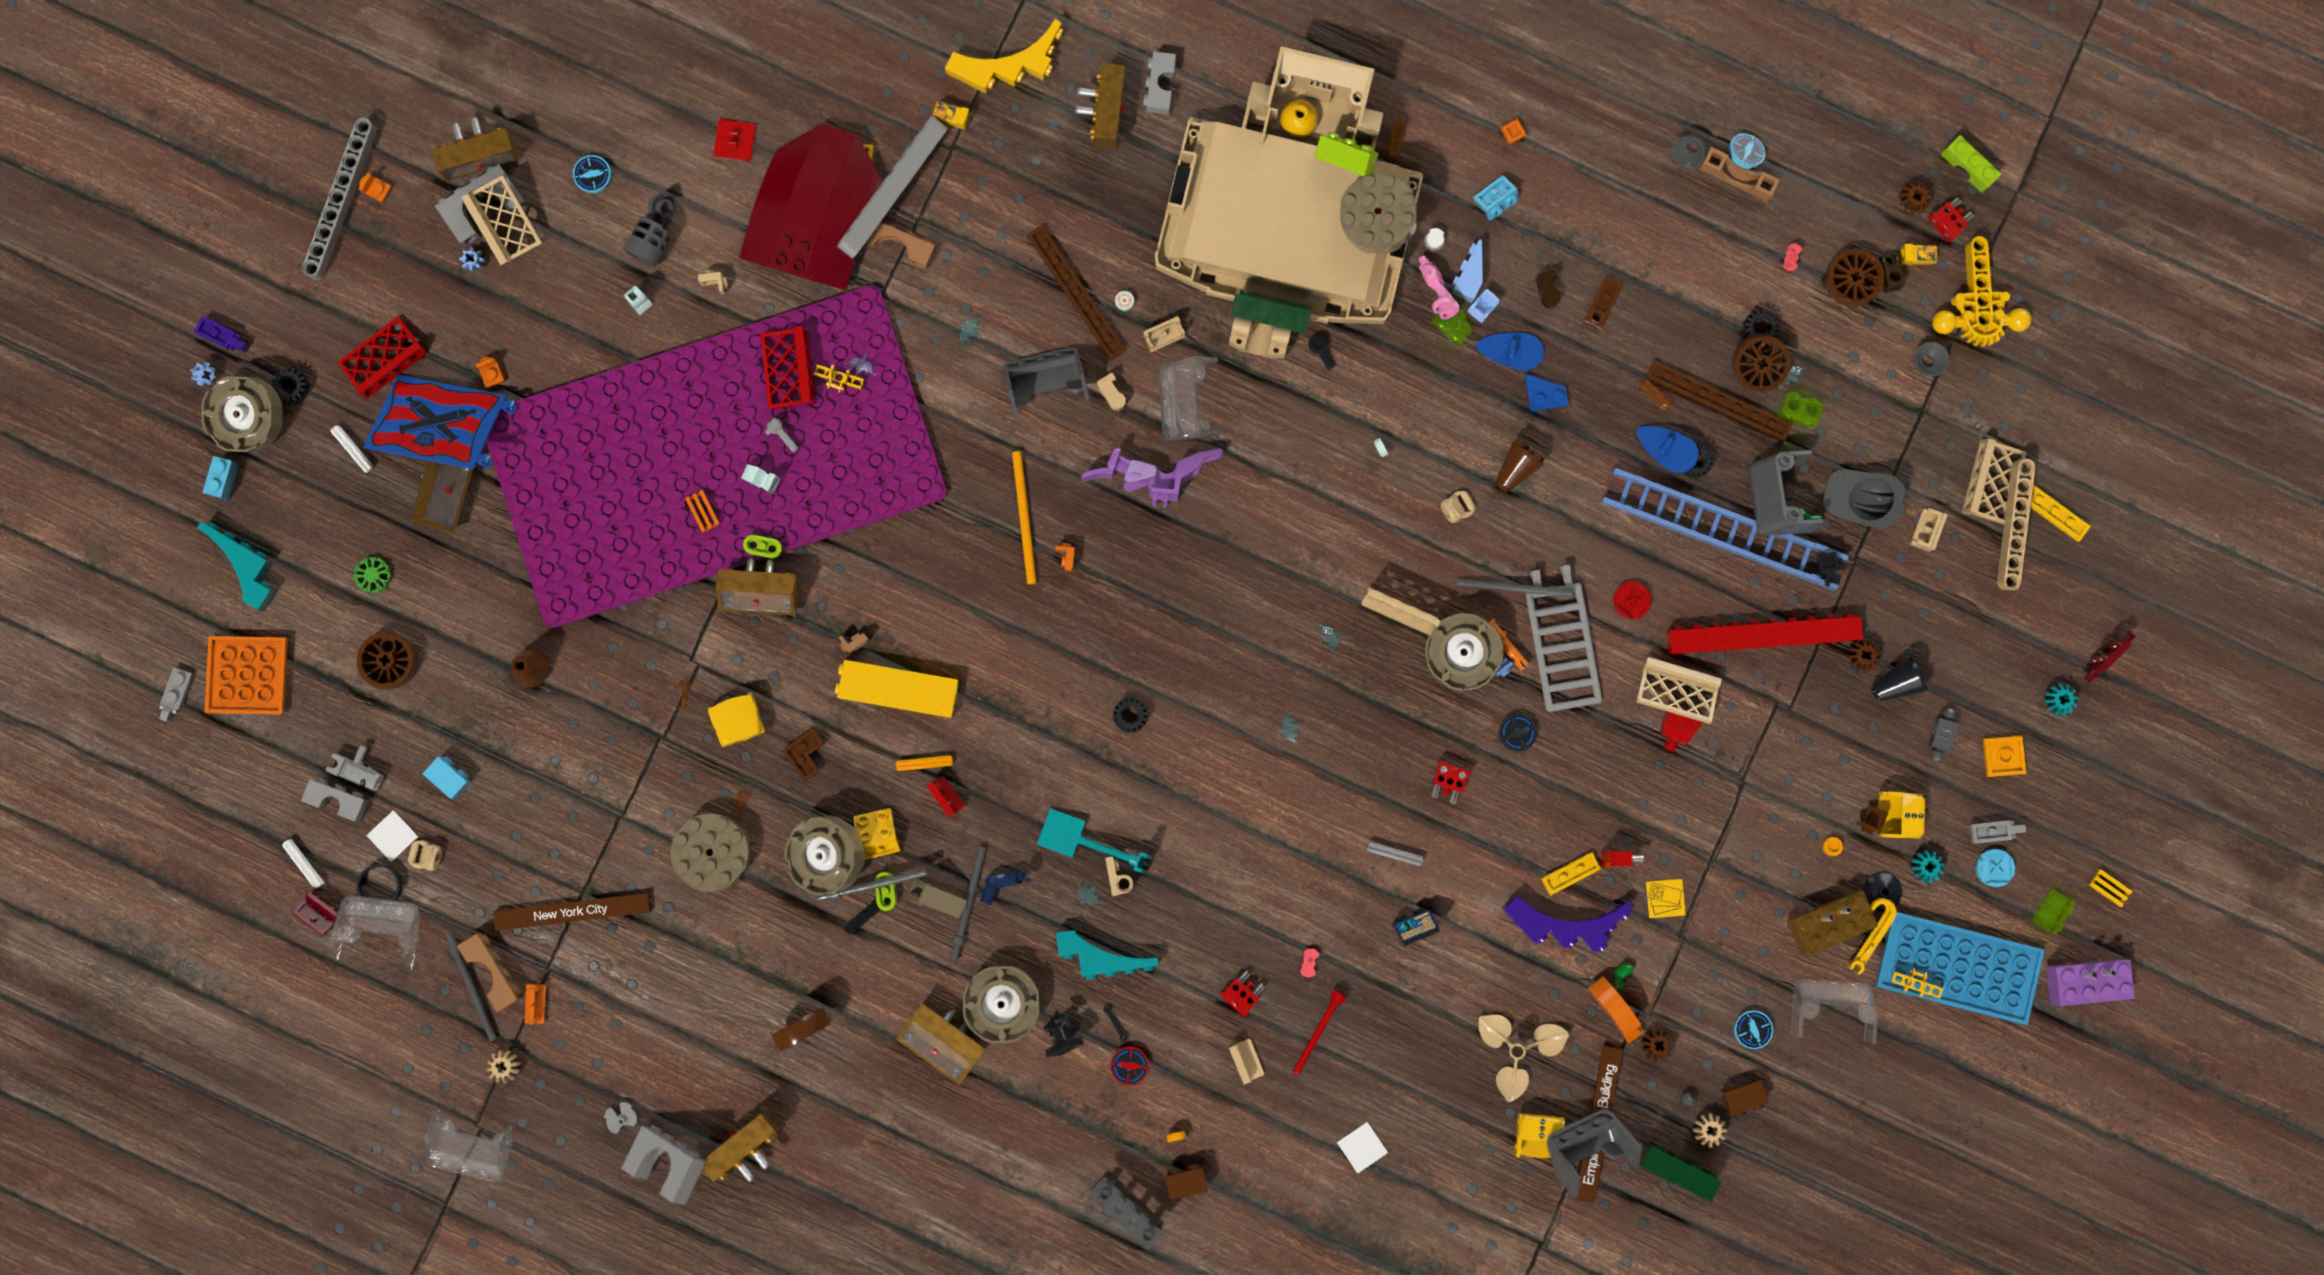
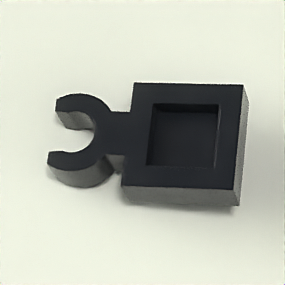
M1836 551L1817 555L1816 559L1820 575L1826 574L1825 586H1830L1829 580L1831 578L1835 580L1836 585H1839L1840 578L1835 574L1836 571H1840Z

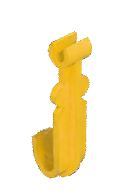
M1886 898L1876 899L1870 904L1872 912L1880 904L1885 905V911L1877 922L1878 927L1871 931L1854 959L1850 960L1847 964V968L1853 970L1856 964L1858 965L1854 971L1856 974L1864 972V965L1896 917L1894 903Z

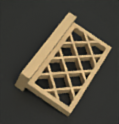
M503 175L461 197L500 265H504L542 244L541 239ZM502 181L505 187L503 195L493 192L494 185ZM480 192L489 193L487 204L480 203L475 195ZM492 194L503 197L500 208L490 206ZM505 198L513 200L515 204L513 212L503 209ZM488 208L499 210L497 221L488 218ZM502 212L512 214L510 225L499 222ZM515 215L524 219L523 229L513 226ZM498 225L509 227L506 238L498 235ZM512 229L522 231L520 242L509 239ZM525 232L532 234L536 242L531 245L522 243ZM508 241L519 244L517 253L511 256L507 251Z
M1990 438L1980 440L1961 513L1972 514L2004 525L2005 514L2003 519L1998 518L1995 510L2002 507L2006 513L2007 500L2004 501L1999 492L2004 489L2008 491L2009 483L2004 475L2011 470L2013 464L2009 456L2014 453L2020 455L2019 460L2025 459L2027 452L1997 443L1996 440ZM1995 447L1999 448L2003 454L1997 460L1993 454ZM2003 459L2006 460L2009 466L2005 471H2002L1998 464ZM1994 465L1998 475L1992 478L1989 474V468ZM2001 477L2005 486L1998 490L1993 480ZM1990 483L1994 492L1987 496L1984 487ZM1996 495L2000 504L1993 508L1989 498ZM1984 501L1989 509L1986 513L1979 512L1980 503Z
M1368 587L1361 606L1429 636L1440 623L1438 617Z
M1647 657L1642 665V676L1636 702L1711 724L1718 688L1721 685L1722 679ZM1647 673L1654 675L1657 681L1650 684L1646 678ZM1671 680L1676 687L1669 690L1664 681ZM1658 684H1660L1663 690L1665 691L1660 695H1657V693L1653 689V687ZM1685 685L1691 686L1694 692L1687 695L1682 687ZM1648 689L1654 697L1650 700L1642 698L1643 692ZM1677 689L1684 697L1678 701L1671 694V692ZM1704 690L1712 692L1711 699L1706 701L1701 692ZM1667 695L1672 704L1665 705L1660 698ZM1695 695H1697L1700 701L1702 702L1697 706H1694V704L1690 700V698ZM1686 700L1691 709L1688 711L1682 710L1679 703ZM1704 706L1708 711V717L1700 715L1697 709Z

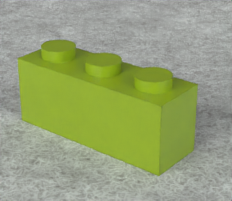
M1332 132L1320 135L1314 158L1362 176L1373 174L1379 154L1372 151L1373 147L1368 145L1359 146L1355 140L1348 138L1343 140L1339 138L1340 135Z

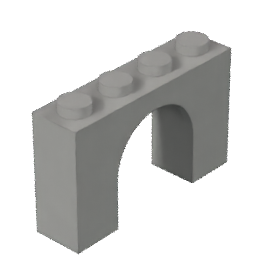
M499 164L489 167L486 173L474 177L468 185L457 188L454 194L439 200V204L435 206L464 248L479 239L480 236L468 219L467 207L461 198L462 196L503 175L521 207L524 209L528 206ZM502 181L494 185L493 192L503 195L505 187ZM505 198L504 207L507 211L513 212L515 207L513 200Z
M653 1125L650 1128L642 1126L621 1169L635 1178L647 1180L657 1158L662 1153L667 1152L670 1157L671 1168L660 1195L672 1203L685 1205L706 1162L699 1158V1153L693 1150L688 1151L685 1144L674 1142V1137L665 1133L662 1134L660 1128Z

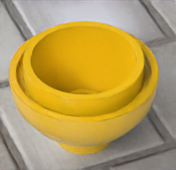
M1292 100L1285 105L1281 112V125L1285 132L1293 137H1306L1317 127L1318 112L1314 105L1307 100ZM1302 112L1304 117L1299 118L1296 114Z

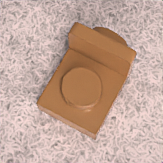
M864 633L854 635L850 639L851 642L849 644L842 635L838 637L841 641L838 643L844 652L848 651L850 654H853L870 641Z

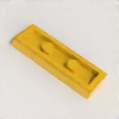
M1590 852L1542 877L1541 881L1549 896L1601 870V867L1593 852Z

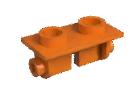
M526 984L525 1023H545L546 985Z

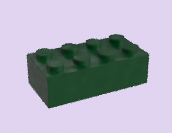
M1652 1141L1650 1144L1643 1143L1640 1167L1711 1203L1713 1202L1722 1181L1717 1179V1174L1704 1167L1702 1171L1699 1170L1701 1166L1688 1159H1685L1684 1162L1681 1161L1683 1157L1670 1150L1665 1153L1664 1147Z

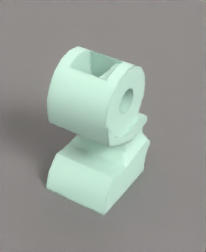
M633 286L623 295L639 315L643 314L653 305L636 286Z
M749 464L746 465L741 479L759 488H763L773 495L781 480L775 474H767L764 470Z

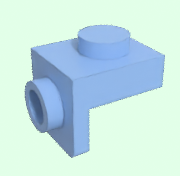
M1485 289L1467 312L1482 323L1495 309L1500 299L1488 289Z

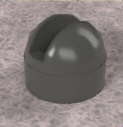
M1686 1092L1681 1096L1679 1103L1693 1109L1696 1098L1693 1094L1689 1097L1690 1093Z

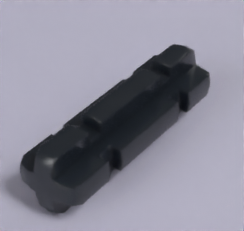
M874 904L868 906L866 911L861 912L852 920V923L850 922L844 927L848 934H853L857 931V928H860L871 919V916L878 913L879 910Z

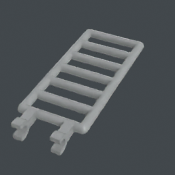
M1570 565L1560 567L1564 585L1557 586V588L1575 591L1577 603L1536 609L1534 598L1548 595L1526 593L1544 702L1548 712L1602 702L1582 585L1580 583L1572 584ZM1540 570L1530 572L1533 586L1542 587ZM1579 610V622L1539 628L1537 617ZM1582 629L1584 638L1582 641L1542 647L1541 636ZM1580 648L1586 649L1587 659L1549 666L1545 664V654ZM1589 666L1591 678L1549 685L1548 673ZM1592 685L1594 697L1552 703L1551 692Z

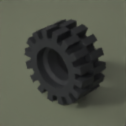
M1756 310L1751 313L1743 322L1742 332L1745 333L1743 335L1744 338L1757 334L1754 330V324L1757 321L1766 323L1768 328L1766 334L1776 337L1779 331L1777 326L1779 321L1775 320L1777 317L1775 315L1772 316L1770 311L1767 313L1766 310Z
M290 368L279 370V374L275 373L276 377L271 379L273 384L270 385L277 392L282 402L298 404L297 401H303V396L307 397L306 391H309L307 387L309 382L306 381V376ZM289 379L295 380L297 384L296 390L292 393H286L283 389L285 381Z
M1696 443L1699 455L1703 460L1702 465L1699 468L1693 467L1691 470L1682 473L1684 476L1688 475V478L1694 477V479L1703 477L1712 469L1714 455L1710 453L1711 449H1707L1705 444L1700 445V443Z
M1136 698L1121 700L1113 711V719L1116 726L1127 733L1141 730L1146 724L1148 717L1145 705ZM1127 708H1134L1138 713V718L1133 723H1128L1123 719V712Z

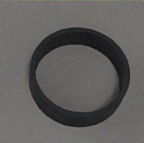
M369 866L358 877L356 884L357 894L368 906H389L401 894V877L390 866ZM376 867H383L391 871L397 882L394 897L383 905L369 902L362 891V881L365 875Z

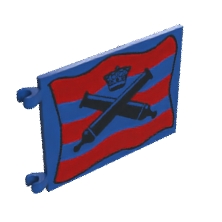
M398 375L363 447L365 449L474 469L476 464L489 468L492 465L490 455L481 453L502 409L514 414L517 408L514 406L515 402L513 400H506L507 397L503 394Z

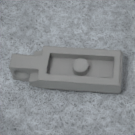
M173 667L160 702L159 709H162L159 717L160 720L171 722L173 714H177L182 709L194 674Z
M2010 820L1970 824L1972 844L2013 840V838H2016V833L2026 832L2025 825L2014 826V821Z

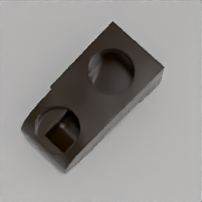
M1897 254L1881 256L1879 262L1884 271L1883 292L1900 291L1904 287L1905 281Z
M1556 270L1540 273L1535 277L1541 302L1547 309L1555 308L1560 302V294L1556 291L1554 281L1558 277Z

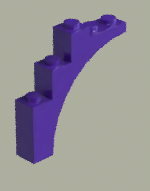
M1515 896L1502 910L1533 944L1537 942L1541 944L1547 939V933L1549 932L1562 948H1571L1578 942L1576 938L1579 937L1592 952L1596 953L1598 951L1600 953L1608 946L1607 942L1610 940L1605 933H1611L1617 927L1615 924L1620 919L1623 921L1631 914L1630 910L1633 907L1628 902H1623L1614 910L1597 918L1585 921H1563L1541 914L1528 906L1519 896Z

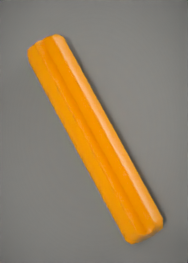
M951 755L899 760L896 761V770L905 771L952 766L953 758Z

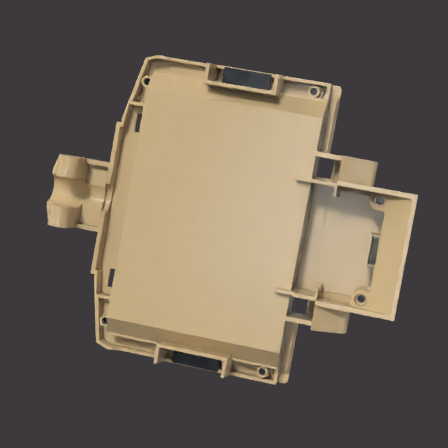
M1280 47L1271 86L1254 81L1252 83L1242 128L1220 122H1210L1193 117L1189 118L1155 253L1156 269L1206 292V295L1234 301L1236 290L1239 288L1312 306L1309 320L1325 324H1328V322L1384 324L1391 313L1408 240L1400 249L1391 253H1366L1356 248L1346 237L1341 225V199L1348 187L1363 176L1314 158L1320 135H1326L1329 132L1340 135L1339 138L1343 140L1345 138L1355 140L1359 146L1373 147L1372 151H1374L1383 117V112L1365 108L1374 69ZM1292 100H1307L1314 105L1318 112L1317 127L1306 137H1293L1286 133L1281 125V112L1285 105ZM1302 112L1296 114L1299 118L1304 117ZM1246 128L1259 130V131H1261V132L1249 130V129H1246ZM1377 160L1373 174H1390L1404 181L1413 192L1417 204L1423 179L1422 172L1401 168L1398 165ZM1201 273L1216 276L1214 285L1199 281ZM1326 304L1341 306L1340 315L1325 312ZM1235 317L1229 345L1239 351L1271 359L1284 358L1291 330Z

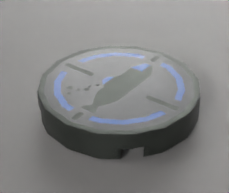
M1513 714L1502 721L1498 731L1499 739L1503 746L1511 751H1526L1536 741L1537 728L1533 720L1528 716Z

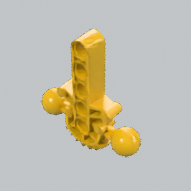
M1975 237L1965 246L1968 293H1959L1951 298L1950 301L1953 306H1957L1961 315L1955 316L1952 312L1946 310L1939 311L1933 317L1932 326L1940 334H1949L1955 328H1961L1963 332L1961 338L1967 337L1966 343L1973 341V346L1980 344L1981 347H1984L1986 344L1990 346L1994 342H1998L2000 337L2004 336L2003 326H2008L2016 332L2025 331L2029 328L2032 317L2026 309L2022 308L2013 309L2009 315H2005L2002 308H2004L2005 302L2010 299V294L2008 292L1991 291L1988 242L1984 237ZM1974 243L1979 246V250L1974 248ZM1975 262H1978L1980 264L1981 269H1978L1975 266ZM1976 280L1982 283V288L1977 286ZM1978 299L1983 301V306L1978 304ZM1996 305L1997 310L1993 312V306ZM1979 317L1984 320L1985 325L1979 322Z

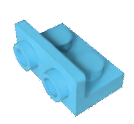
M1502 175L1474 196L1473 199L1491 221L1495 217L1500 216L1508 207L1513 206L1519 200L1517 188Z

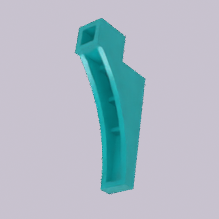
M210 521L208 524L200 522L197 529L209 536L222 549L233 565L243 592L242 601L264 612L276 594L271 589L272 585L262 580L272 562L267 560L268 556L260 551L255 553L251 550L252 546L243 541L241 543L235 541L236 537L227 531L225 533L218 530L220 527Z
M1076 930L1056 933L1059 956H1063L1064 959L1075 958V954H1078L1081 976H1086V980L1098 978L1097 974L1105 973V977L1116 976L1118 971L1130 974L1136 973L1138 968H1143L1144 971L1155 970V966H1159L1157 957L1132 958L1104 951L1082 939L1076 934Z

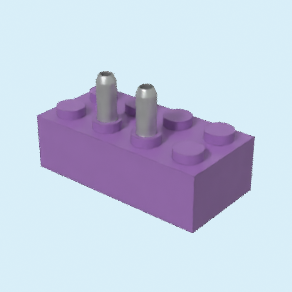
M2115 959L2046 966L2050 1005L2069 1006L2135 999L2130 960Z

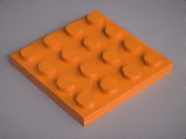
M208 636L205 713L284 715L288 638Z

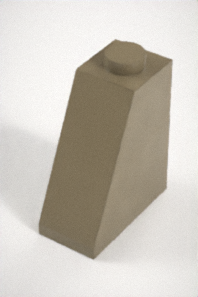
M920 879L913 880L907 896L919 903L956 918H960V915L966 909L965 899Z

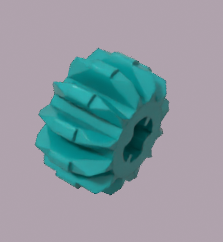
M2059 683L2056 687L2051 686L2049 688L2050 692L2045 693L2049 699L2044 700V703L2050 704L2047 710H2053L2054 715L2060 713L2061 716L2073 713L2072 707L2078 706L2074 700H2078L2079 697L2073 696L2076 690H2070V685L2068 684L2063 686ZM2061 696L2063 697L2061 699H2064L2063 703H2060L2061 700H2059V697Z
M1925 850L1923 855L1917 853V859L1911 860L1916 865L1910 869L1917 871L1913 876L1920 877V882L1927 881V883H1932L1933 879L1935 881L1939 880L1938 874H1944L1940 867H1945V864L1939 863L1942 857H1936V852L1934 851L1929 854L1928 850ZM1930 864L1931 868L1925 869V865Z

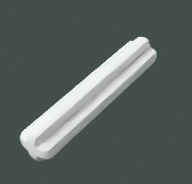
M336 425L331 429V433L364 472L368 473L374 468L373 464L341 426Z
M292 839L285 841L282 844L283 848L313 888H320L324 881Z

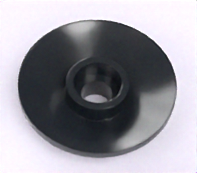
M1876 873L1870 876L1864 884L1863 892L1869 906L1874 900L1879 898L1890 900L1894 903L1895 907L1901 900V885L1891 874ZM1884 888L1887 890V895L1885 896L1882 895ZM1880 904L1875 910L1885 911V905Z

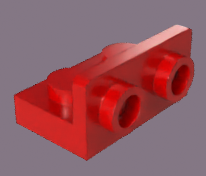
M944 776L926 786L948 818H951L965 808L964 803Z

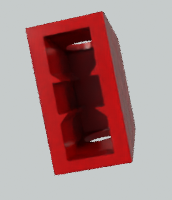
M1665 711L1660 729V735L1667 738L1663 748L1674 752L1678 743L1687 745L1703 722Z

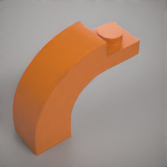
M1604 977L1588 988L1594 999L1610 1016L1629 1044L1644 1033L1641 1023Z

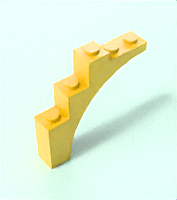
M1055 19L1047 32L1036 43L1012 56L999 59H976L953 52L945 67L946 74L984 93H987L988 89L993 88L996 82L994 78L1015 87L1017 82L1021 83L1025 74L1023 71L1044 81L1045 77H1049L1053 70L1052 59L1048 56H1052L1055 49L1053 45L1056 39L1060 40L1063 34L1062 22Z

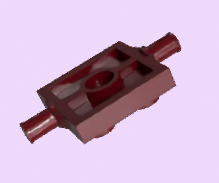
M2129 632L2120 641L2108 642L2103 647L2104 651L2089 661L2090 665L2086 668L2089 673L2084 679L2091 683L2097 675L2107 671L2132 645L2131 641L2136 636Z

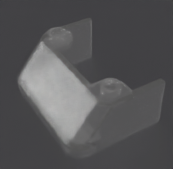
M1193 356L1160 367L1158 380L1162 431L1166 440L1203 439L1224 434V430L1211 429L1208 420L1199 418L1197 383L1203 381L1206 376V365L1218 362V358Z
M354 895L347 896L341 902L328 949L333 959L338 961L343 943H356L361 938L363 931L400 936L399 946L404 950L402 958L407 970H411L419 945L420 911L414 903Z
M1801 978L1795 982L1791 1036L1802 1038L1803 1018H1815L1819 1014L1820 1004L1858 1007V1018L1861 1022L1865 1023L1864 1042L1876 1044L1878 1011L1873 991L1869 985L1865 983Z
M436 1108L425 1131L426 1159L428 1164L436 1168L484 1180L502 1181L513 1144L512 1126L508 1125L505 1133L497 1134L493 1140L456 1132L454 1123L448 1119L442 1120L440 1108Z

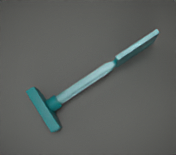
M1050 808L1037 845L1073 858L1077 845L1081 844L1125 860L1130 865L1135 866V871L1147 875L1148 871L1144 870L1143 867L1147 865L1146 859L1152 860L1153 856L1142 852L1139 855L1134 853L1131 855L1082 837L1081 834L1086 821Z

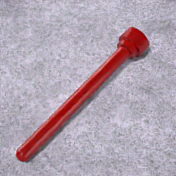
M1333 989L1330 995L1331 999L1329 1000L1331 1003L1293 1069L1294 1075L1300 1074L1337 1006H1340L1347 997Z

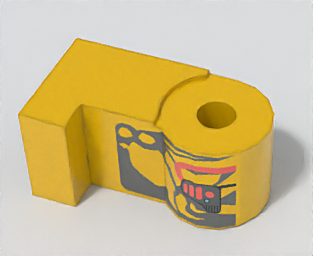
M936 102L932 116L945 124L965 130L970 111L968 108H959L944 102Z
M1905 244L1900 248L1901 265L1937 263V246Z

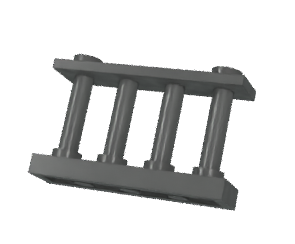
M1105 1175L1091 1189L1093 1193L1090 1196L1147 1251L1161 1237L1159 1234L1161 1229Z

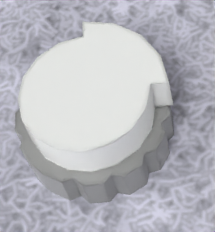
M1438 228L1430 229L1424 239L1425 247L1433 252L1441 250L1445 242L1444 232Z

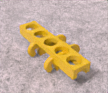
M816 364L813 375L829 380L826 383L828 385L827 389L833 387L839 389V393L841 390H844L843 385L862 389L864 379L849 375V369H847V374L835 371V365H831L830 369ZM818 369H823L824 374L817 373ZM837 374H841L843 376L841 381L836 380L835 377ZM848 378L852 379L851 383L847 382ZM855 380L861 381L860 386L855 385V384H854V381H855ZM832 381L840 383V385L833 384Z
M1915 968L1909 971L1910 976L1893 972L1890 982L1904 986L1903 991L1906 992L1910 988L1919 991V997L1927 994L1940 999L1943 988L1926 983L1925 980L1928 978L1927 972L1921 974L1916 972ZM1914 975L1920 977L1921 981L1914 979ZM1896 976L1902 977V981H1901V982L1896 981V980H1895V977H1896ZM1916 981L1920 983V988L1918 989L1914 988ZM1926 986L1930 987V990L1928 992L1925 991ZM1934 988L1939 990L1937 995L1932 993Z

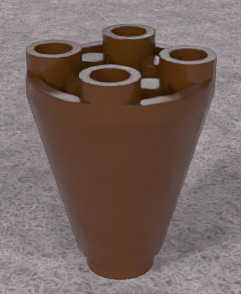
M1519 439L1512 443L1496 478L1495 485L1505 493L1515 488L1544 464L1543 461L1545 459L1537 452L1528 451L1530 447Z
M533 649L518 653L513 658L510 666L514 681L527 688L542 685L549 674L547 657Z

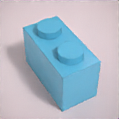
M213 456L202 493L229 501L239 464Z
M438 756L423 772V775L450 799L456 800L470 785L471 781L467 779L469 775L461 769L458 771L453 766L455 763L448 757Z

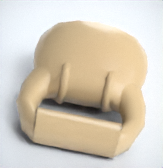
M1457 491L1450 498H1446L1441 502L1442 512L1451 523H1456L1461 519L1470 517L1476 508L1466 491ZM1460 495L1464 503L1466 504L1469 512H1465L1462 505L1460 504L1458 500V497Z
M424 840L415 841L411 845L408 862L414 868L434 871L440 864L442 849L438 845L430 844ZM422 845L423 849L419 863H415L419 846Z

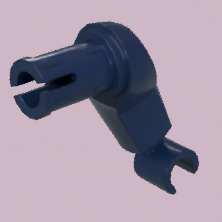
M1022 869L1020 872H1006L987 877L984 881L986 886L980 902L992 905L997 889L1022 884L1023 881L1029 883L1031 879L1024 877L1027 873L1031 872L1027 869Z

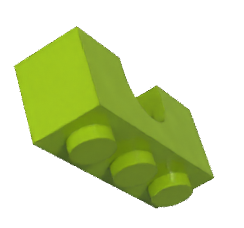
M1961 135L1941 153L1953 167L1956 165L1963 167L1970 175L1968 181L1981 193L1989 188L2001 175Z

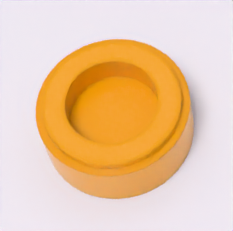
M1828 837L1823 841L1822 849L1828 856H1837L1842 852L1843 844L1836 837Z
M1184 1131L1167 1134L1166 1136L1167 1142L1187 1139Z

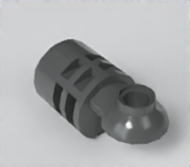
M667 192L659 193L650 198L647 215L640 217L623 248L624 252L653 268L656 267L673 236V233L662 228L665 222L674 215L676 209L674 197Z

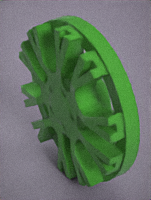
M369 557L356 565L354 579L358 587L363 591L378 593L388 586L391 580V570L384 560ZM376 561H379L381 564L375 568ZM364 563L367 567L366 570L361 569ZM359 571L364 572V575H358ZM382 574H387L386 580L381 579ZM364 577V582L360 583L359 578ZM379 580L384 584L383 586L378 583ZM372 583L376 584L377 589L371 590Z

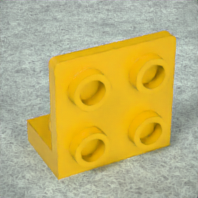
M891 808L853 817L855 829L863 842L865 860L901 852L895 834Z

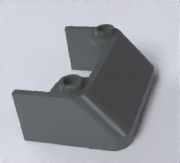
M1070 347L1009 361L1003 366L1015 417L1018 416L1016 406H1025L1030 401V395L1067 387V390L1073 394L1083 391L1085 399H1089L1084 372L1076 348Z
M1812 450L1781 452L1756 461L1750 466L1748 474L1756 526L1762 535L1814 533L1822 525L1823 519L1804 520L1803 513L1798 507L1786 506L1781 471H1788L1793 465H1803L1812 455Z
M1609 1110L1597 1111L1549 1134L1546 1143L1557 1178L1574 1198L1578 1197L1581 1177L1572 1164L1599 1151H1603L1610 1158H1619L1624 1155L1634 1168L1637 1169L1639 1168L1642 1153L1641 1145Z

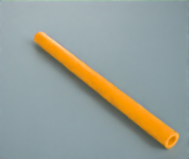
M1021 451L1012 452L1026 579L1027 585L1037 584L1023 461Z

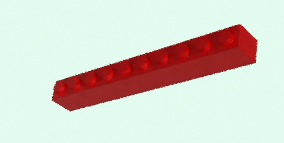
M1844 614L1843 618H1835V615L1824 616V619L1817 620L1816 616L1805 617V621H1797V618H1788L1786 622L1778 623V619L1766 620L1767 624H1759V621H1749L1748 625L1732 622L1728 623L1729 626L1721 627V623L1710 624V628H1702V625L1690 626L1691 629L1683 630V626L1671 627L1672 630L1666 632L1668 655L1863 640L1861 617H1855L1854 614Z

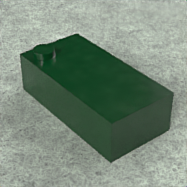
M1237 288L1230 316L1306 334L1312 306Z

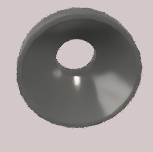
M1686 134L1675 141L1672 147V154L1679 165L1685 168H1696L1704 161L1707 150L1704 142L1699 137ZM1688 144H1696L1698 150L1695 152L1691 151Z
M1927 342L1915 351L1913 363L1920 374L1934 377L1947 369L1949 355L1941 344ZM1925 356L1932 358L1933 365L1931 367L1924 365L1923 358Z

